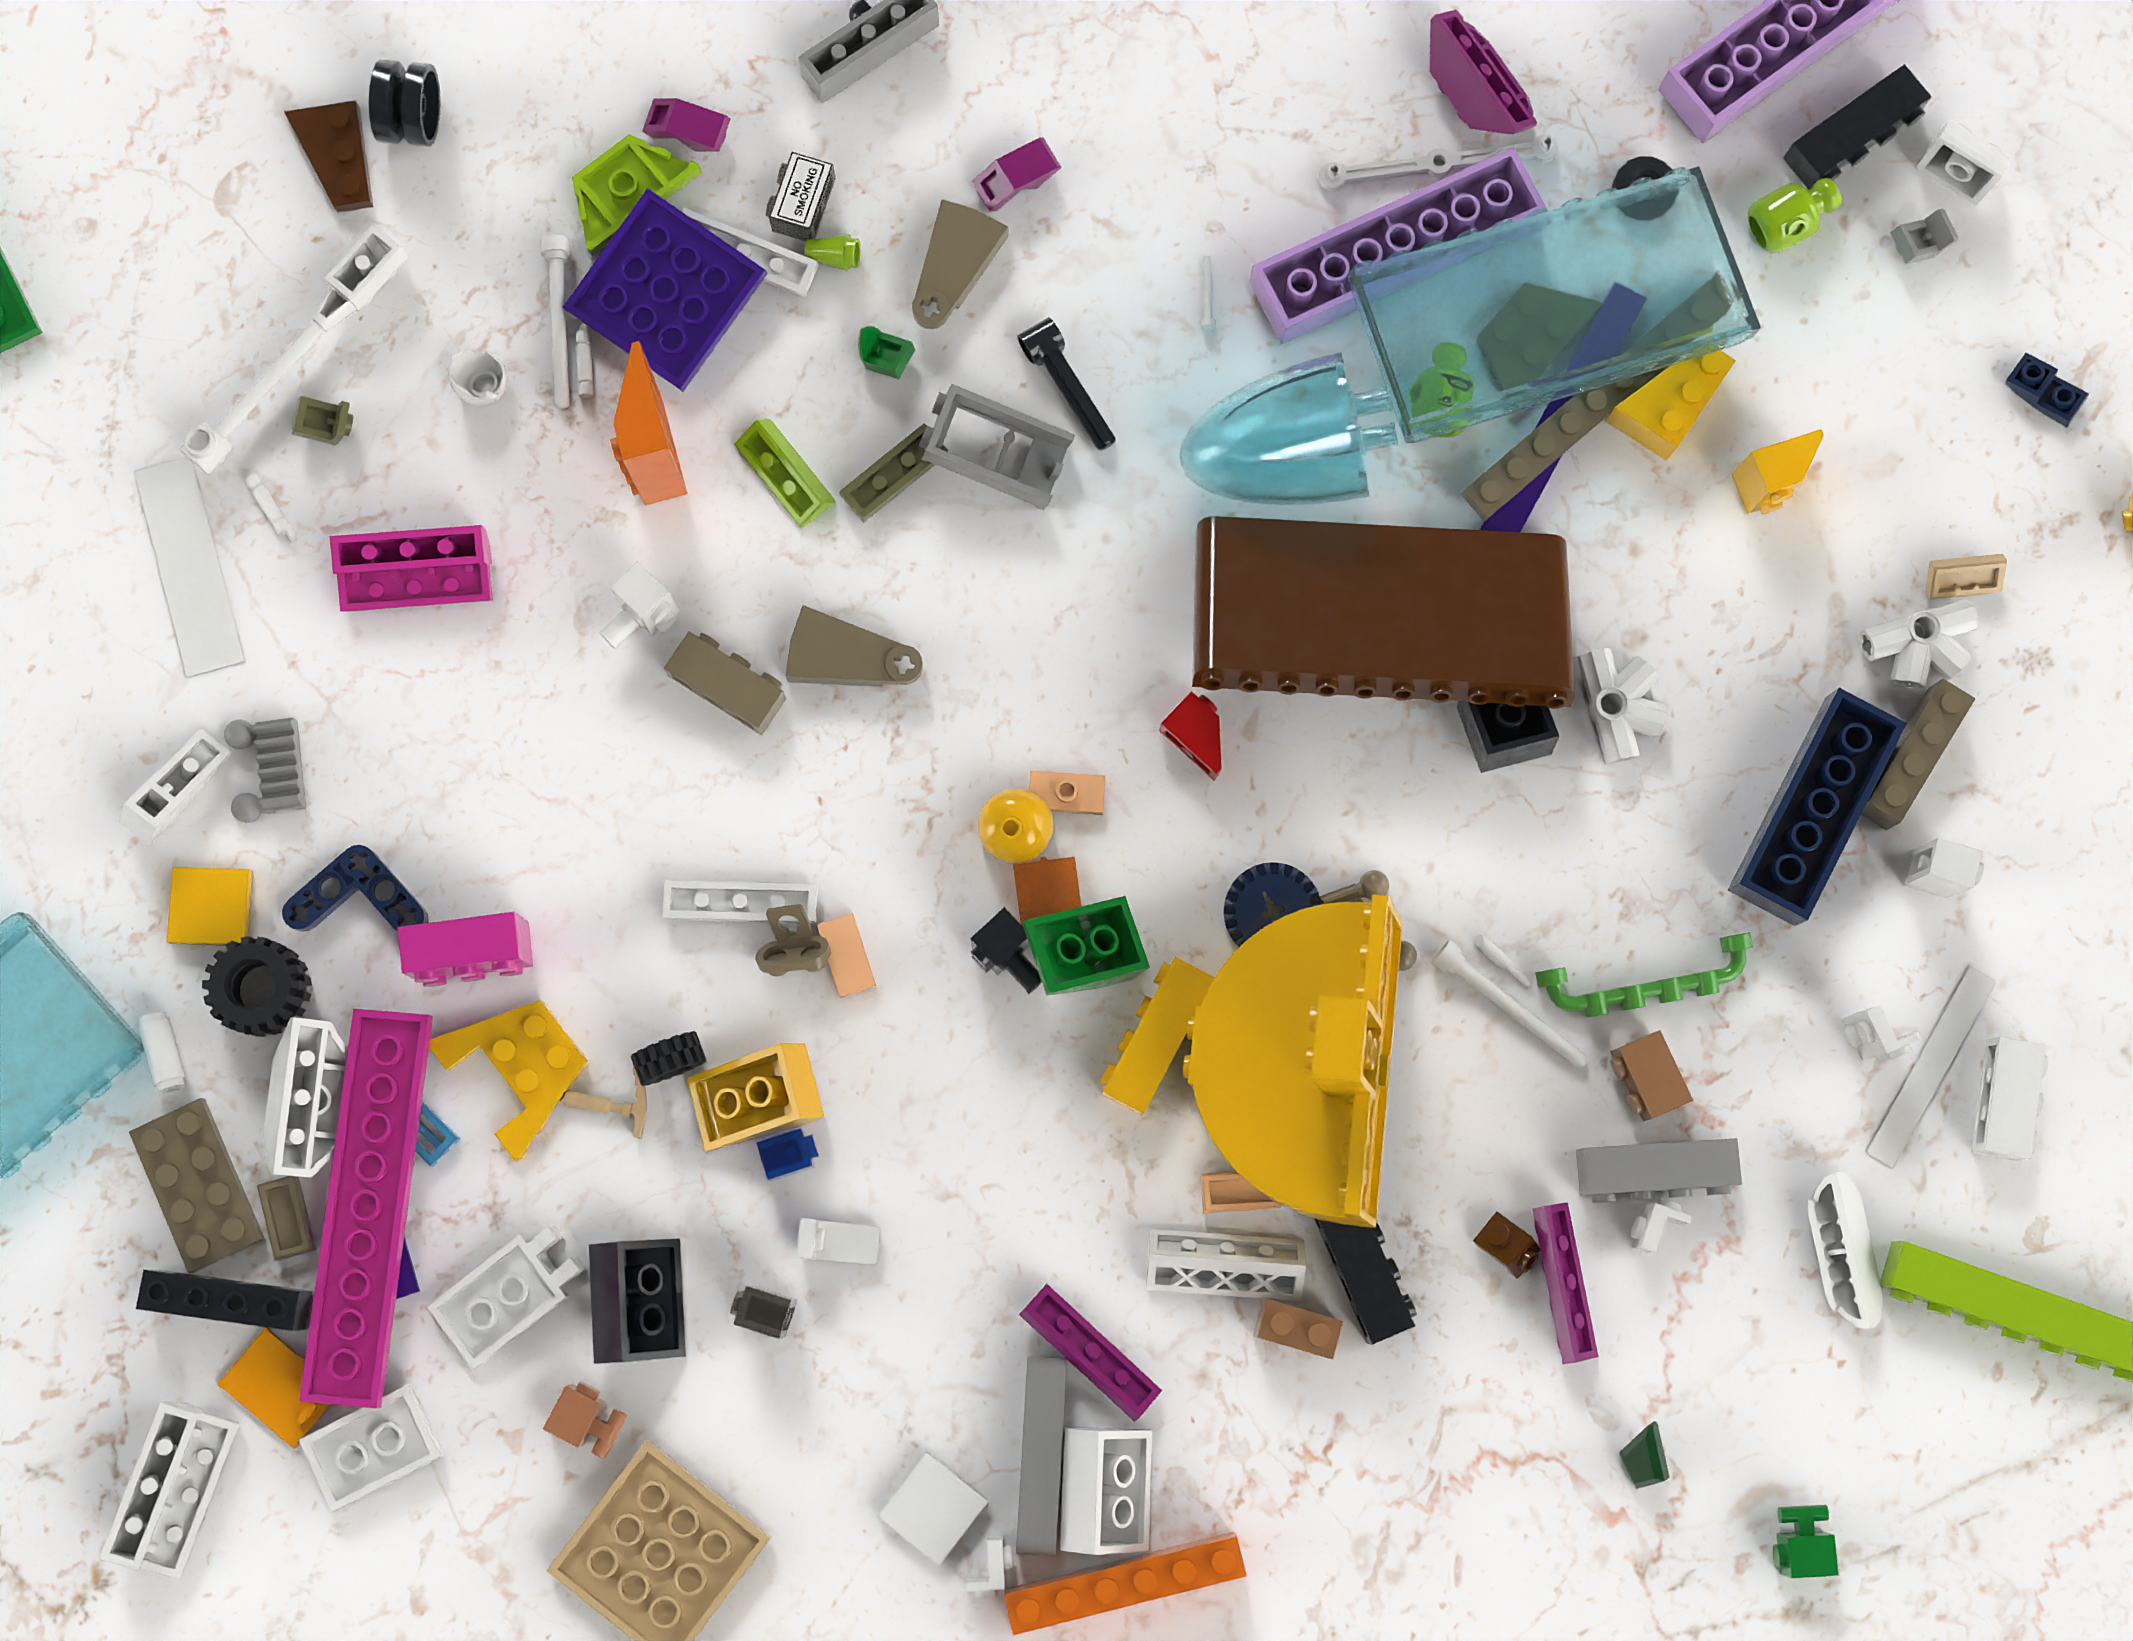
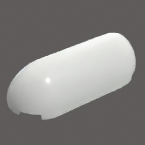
M1844 1172L1832 1173L1821 1179L1822 1181L1815 1189L1813 1197L1808 1201V1215L1825 1294L1833 1311L1837 1310L1844 1319L1854 1324V1327L1870 1329L1876 1327L1881 1319L1883 1296L1865 1210L1858 1188L1851 1177Z

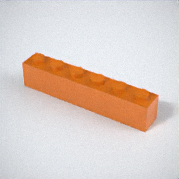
M1234 1532L1004 1589V1597L1013 1635L1247 1577L1238 1537Z

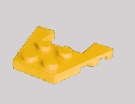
M541 1000L432 1038L429 1044L430 1050L447 1071L453 1069L481 1047L524 1104L526 1109L494 1133L516 1162L523 1158L535 1136L541 1132L547 1123L548 1117L557 1104L563 1100L566 1091H569L589 1062Z

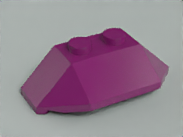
M1457 10L1434 15L1430 19L1429 72L1437 82L1440 91L1447 96L1457 110L1459 118L1467 124L1469 129L1513 135L1534 128L1538 123L1533 116V108L1528 95L1490 42L1473 25L1465 22L1463 15Z

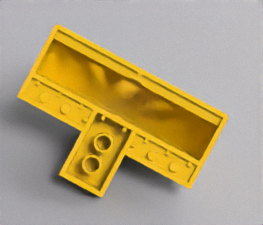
M1372 895L1371 903L1336 902L1301 909L1281 917L1247 939L1221 967L1209 986L1201 1006H1195V1016L1189 1017L1187 1038L1192 1040L1191 1054L1185 1055L1183 1063V1076L1188 1078L1187 1084L1194 1090L1197 1107L1211 1139L1223 1157L1244 1179L1278 1203L1302 1215L1327 1222L1376 1228L1402 939V921L1387 895Z

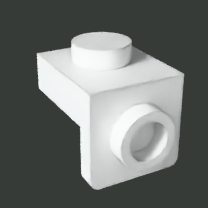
M1660 1199L1659 1204H1646L1643 1216L1638 1215L1632 1227L1631 1237L1635 1238L1632 1248L1645 1253H1656L1666 1220L1678 1224H1689L1692 1216L1681 1212L1682 1205L1669 1200Z
M1003 1536L987 1537L988 1577L965 1579V1591H973L975 1598L997 1596V1590L1005 1589V1571L1012 1570L1011 1546H1003Z

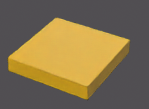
M173 867L166 943L225 946V944L231 941L241 943L242 937H248L253 871L250 869Z

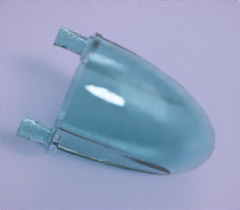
M1342 352L1289 366L1245 385L1207 410L1190 427L1183 439L1179 453L1181 466L1187 477L1201 488L1228 499L1248 503L1309 505L1369 497L1370 492L1363 456L1367 455L1366 451L1393 445L1397 446L1399 444L1394 422L1362 429L1361 426H1357L1356 421H1358L1360 416L1392 411L1387 386L1381 389L1353 394L1350 391Z

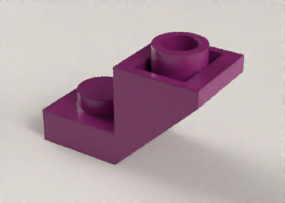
M653 98L642 132L651 138H676L695 152H719L721 145L725 141L726 131L731 118L678 98Z
M1039 137L996 159L971 182L989 212L998 211L1021 190L1039 188L1062 167L1044 137Z

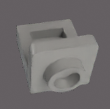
M1944 209L1936 210L1924 220L1899 225L1890 232L1897 251L1902 256L1905 264L1934 258L1958 240V235Z

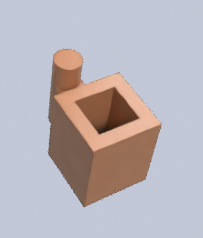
M579 1381L577 1386L570 1384L564 1387L543 1430L576 1447L583 1446L589 1434L598 1438L591 1453L605 1459L628 1415L620 1410L613 1409L607 1422L598 1418L606 1402L598 1398L599 1390Z

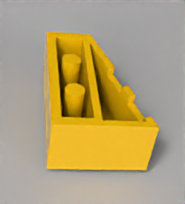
M1705 340L1618 404L1610 413L1606 422L1667 461L1684 439L1736 360Z

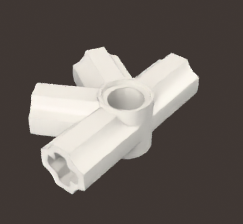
M1967 598L1861 630L1859 643L1863 654L1867 656L1869 661L1896 654L1890 681L1905 687L1923 688L1926 686L1930 665L1946 680H1950L1970 662L1969 660L1972 655L1953 636L1978 629L1977 621L1979 617L1975 606ZM1915 622L1922 626L1924 631L1923 638L1916 635L1914 631Z
M1602 648L1579 655L1577 659L1589 700L1588 714L1591 720L1595 722L1606 765L1639 757L1640 754L1634 732L1658 738L1665 726L1668 715L1667 705L1641 698L1660 679L1656 669L1648 661L1636 656L1617 674L1611 648ZM1602 698H1608L1614 702L1616 706L1614 715L1603 711L1601 707Z

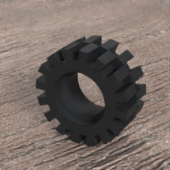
M695 1031L660 1040L658 1043L646 1046L647 1048L640 1049L630 1056L641 1086H648L665 1079H671L707 1062L697 1032Z

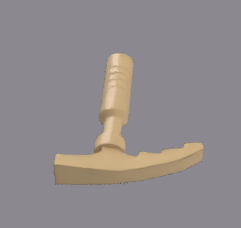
M634 1065L635 1085L638 1086L635 1094L638 1099L634 1105L629 1102L624 1104L614 1103L609 1098L566 1091L563 1101L564 1106L605 1114L615 1112L622 1114V1117L630 1118L634 1115L635 1128L633 1137L642 1139L647 1113L646 1087L645 1085L641 1086Z

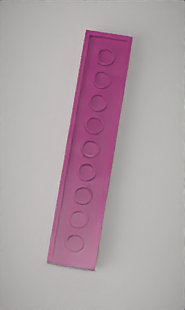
M353 1009L299 1399L301 1402L382 1408L381 1404L385 1386L433 1016Z

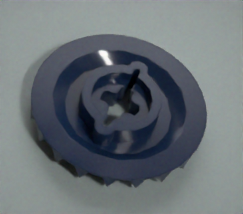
M1278 862L1258 864L1241 873L1231 884L1224 902V922L1234 943L1240 947L1251 936L1274 922L1271 918H1263L1262 913L1267 911V902L1263 892H1266L1269 900L1275 906H1283L1284 911L1279 913L1280 918L1301 909L1321 905L1319 892L1307 875L1293 866Z

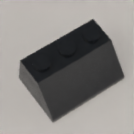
M680 1238L589 1244L594 1364L686 1357Z

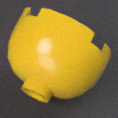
M1024 788L1005 789L993 795L983 806L978 819L979 837L985 849L996 859L1007 863H1025L1038 857L1049 845L1054 832L1053 814L1047 802L1036 793Z

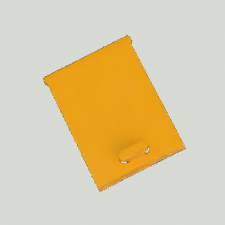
M267 1327L261 1331L217 1384L293 1449L299 1445V1439L309 1433L332 1405L299 1401L305 1360Z

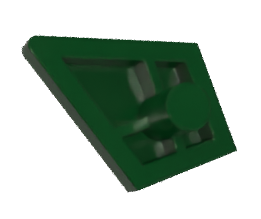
M1653 1421L1619 1452L1636 1489L1664 1482L1670 1478L1658 1423Z

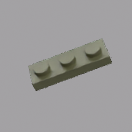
M925 423L839 491L842 499L863 523L936 465L921 460L925 449L919 447V443L927 426ZM943 444L941 450L948 452V449Z

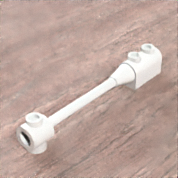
M373 224L324 277L330 286V290L312 318L313 322L214 429L206 422H203L201 426L190 428L185 433L183 445L179 450L208 475L215 467L221 465L225 460V456L234 448L226 438L324 331H329L355 311L359 312L364 305L372 301L374 294L389 278L396 275L398 268L408 258L402 247Z

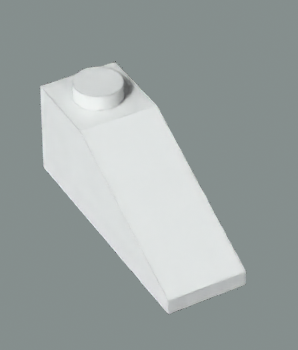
M200 729L123 804L119 823L149 846L180 815L230 756L231 752L204 730Z

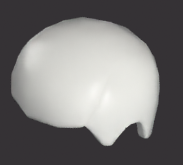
M470 348L463 349L451 358L447 368L452 389L461 400L469 404H492L505 393L509 381L505 365L493 356L490 351L474 353Z

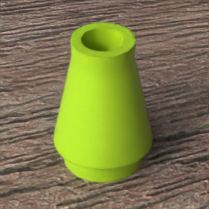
M850 234L821 239H807L805 256L818 263L849 271L850 268H857L859 266L861 245L859 239L852 238Z

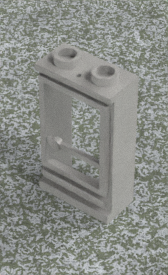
M951 384L946 394L939 392L931 412L938 415L933 428L926 426L919 443V447L925 449L921 460L941 466L1044 510L1051 502L1053 496L1051 495L1052 488L1061 474L1064 456L1068 447L1072 444L1075 435L954 384ZM957 408L1009 429V432L1003 437L1004 445L994 471L941 450ZM1014 432L1033 439L1018 480L999 473L1008 448L1015 440Z

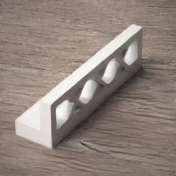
M1150 1229L1146 1290L1301 1301L1306 1270L1305 1240ZM1156 1267L1174 1268L1178 1272L1172 1278L1155 1277ZM1201 1270L1213 1271L1217 1276L1207 1281L1199 1280L1195 1274ZM1240 1273H1249L1256 1279L1247 1284L1238 1283L1234 1277ZM1279 1276L1295 1277L1294 1287L1277 1286L1272 1280Z

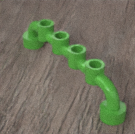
M1748 932L1719 938L1722 953L1730 952L1731 954L1729 965L1722 969L1579 996H1568L1561 988L1562 983L1568 982L1566 968L1562 967L1535 972L1538 988L1546 987L1550 1000L1557 1007L1566 1011L1585 1010L1586 1017L1609 1014L1608 1005L1622 1003L1623 1010L1646 1007L1645 998L1659 996L1660 1003L1683 1000L1682 992L1696 989L1697 996L1720 993V984L1735 980L1743 972L1746 964V949L1753 948L1751 935Z

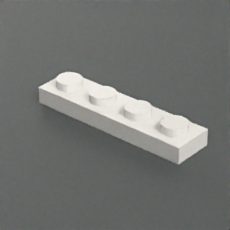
M683 207L682 212L764 268L768 274L763 282L805 298L819 266L817 261Z
M664 880L662 918L664 920L769 922L766 916L768 908L801 904L805 909L809 922L816 923L817 884ZM783 916L779 919V923H800L798 919L792 916Z

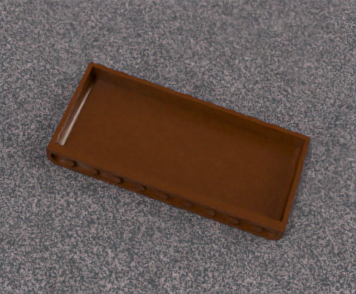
M1225 516L1206 517L1198 522L1196 530L1192 687H1200L1210 691L1238 689L1248 693L1275 691L1286 695L1313 693L1324 697L1350 695L1362 699L1388 697L1400 701L1425 699L1437 703L1463 701L1475 705L1500 703L1513 707L1525 705L1546 706L1551 709L1571 707L1575 698L1566 540L1559 535Z

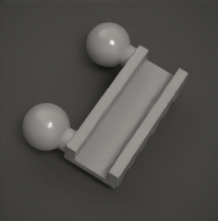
M292 717L256 722L255 725H251L248 721L241 719L230 722L224 730L225 741L230 747L245 749L253 742L255 743L258 750L256 760L259 764L257 774L261 779L259 790L262 793V798H258L252 793L237 795L231 803L233 816L240 822L250 823L258 819L261 813H276L275 810L289 808L306 809L298 721Z

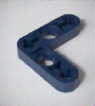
M353 845L346 849L289 898L282 909V918L286 925L297 931H310L355 892L360 890L396 931H398L397 927H401V923L405 920L403 915L393 908L399 903L411 913L418 912L414 916L416 924H424L429 921L428 913L380 857L363 845ZM356 855L363 858L368 855L365 864L372 872L377 874L369 878L365 872L358 868L352 870L356 865L353 858ZM329 878H336L341 885L339 894L330 899L323 897L321 893L322 884ZM385 880L391 881L395 888L394 895L386 901L378 900L375 896V888L378 883ZM311 893L315 899L324 904L322 909L315 904L306 911V915L309 917L307 921L303 922L299 919L294 921V918L297 916L295 911L297 906L307 908L314 902L308 898Z

